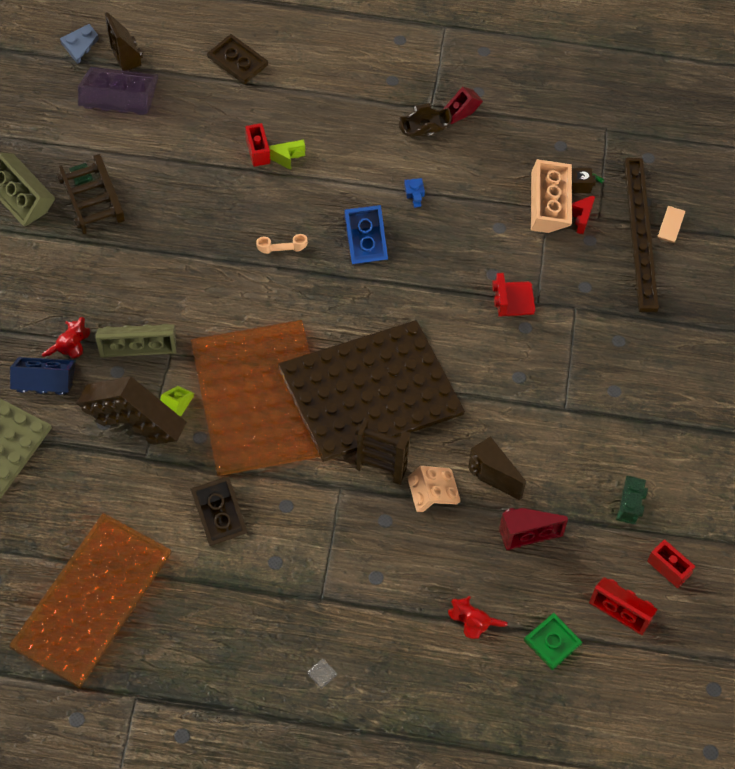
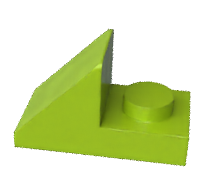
M304 140L269 146L270 160L290 170L291 158L305 156Z

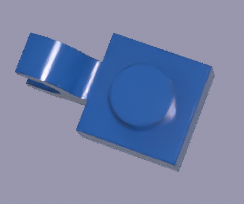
M422 178L404 180L407 198L413 199L414 208L421 207V197H425Z

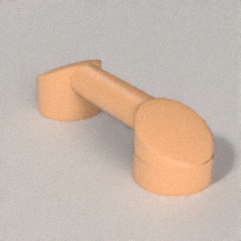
M304 234L295 235L293 243L271 244V240L268 237H260L256 241L257 249L265 254H269L271 251L285 250L298 252L303 250L308 244L307 236Z

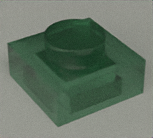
M86 163L69 168V171H76L88 166ZM90 173L74 178L73 181L78 186L93 181Z

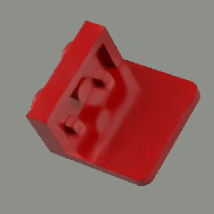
M496 273V279L492 281V289L496 293L494 305L498 309V317L533 315L535 313L532 283H505L504 273Z

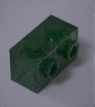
M626 476L617 511V521L635 525L638 517L643 516L645 506L641 504L642 499H646L648 488L645 487L646 480Z

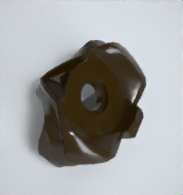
M430 103L417 105L414 107L412 114L399 117V128L405 135L413 137L430 136L436 132H441L451 122L450 109H432ZM423 120H426V121L429 122V123L424 124L423 126L420 125V123H421Z

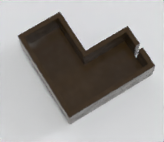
M131 376L87 384L76 403L82 408L84 413L93 416L98 424L106 426L128 423L133 431L143 435L146 441L152 445L177 442L187 423Z

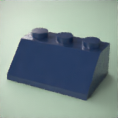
M18 357L10 366V389L21 393L31 390L40 394L47 393V391L55 392L58 395L66 394L72 388L76 360Z

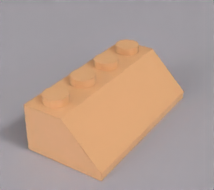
M537 159L531 172V230L550 233L572 224V164Z

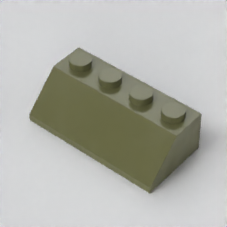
M0 152V201L23 226H27L46 214L56 198L14 154Z
M175 324L107 326L98 328L96 333L100 357L176 354Z

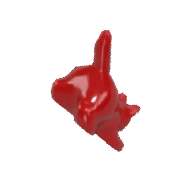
M80 317L78 321H66L68 329L58 337L56 344L42 353V356H50L57 351L71 358L81 356L83 354V347L80 342L90 335V328H85L84 317Z
M471 596L458 600L452 599L451 601L454 609H450L448 614L453 620L464 623V634L467 638L478 639L490 625L497 627L508 625L507 622L492 618L486 612L473 607L470 604Z

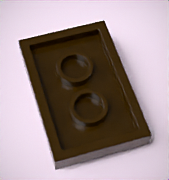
M232 34L207 53L210 60L244 85L268 66V60Z

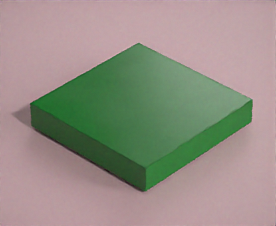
M555 613L550 615L524 638V642L551 670L555 669L583 643Z

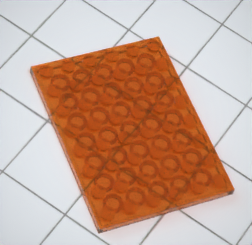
M302 320L191 339L217 476L320 457L278 369V363L310 354Z

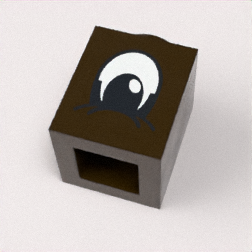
M572 168V193H591L592 187L596 185V176L592 174V168Z

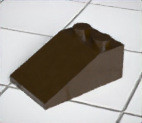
M106 12L105 19L110 48L122 72L142 66L141 58H143L140 48L137 49L136 47L137 43L134 36H130L128 30Z
M490 436L472 447L468 465L471 474L476 475L480 481L518 500L522 499L526 480Z
M229 476L190 488L209 546L248 533Z

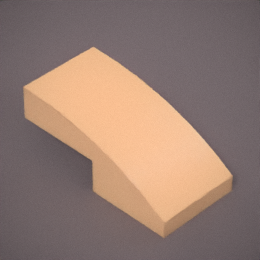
M668 206L657 238L675 244L685 211Z

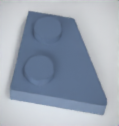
M88 24L60 38V42L78 64L81 62V57L84 53L90 51L91 46L98 41L99 37L91 25Z

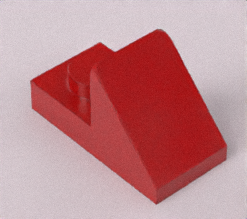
M589 196L572 203V216L577 218L575 225L578 226L577 233L584 235L595 196Z

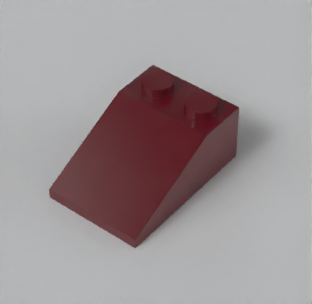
M510 508L502 513L499 531L505 549L510 550L562 537L568 518L563 515L526 508Z

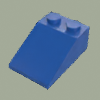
M381 205L346 209L344 215L352 264L388 260Z

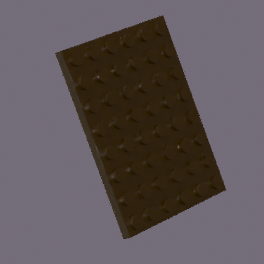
M417 320L278 363V369L323 462L357 451L358 436L355 435L358 424L363 423L364 418L369 419L368 429L396 438L401 436L403 430L411 433L462 416L465 412Z

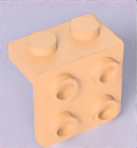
M419 466L407 477L417 512H424L434 503L457 505L461 501L454 475L450 468Z

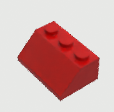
M605 577L596 585L589 604L640 635L644 634L658 610L651 602L643 601L633 591L625 590L613 579Z

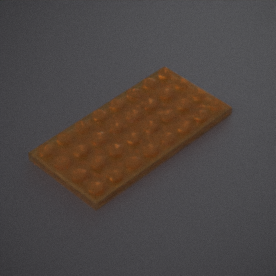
M102 513L9 645L10 649L81 688L171 555V550Z

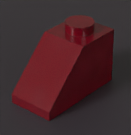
M462 86L444 107V109H450L452 116L450 124H454L472 115L482 104L483 100L473 89Z

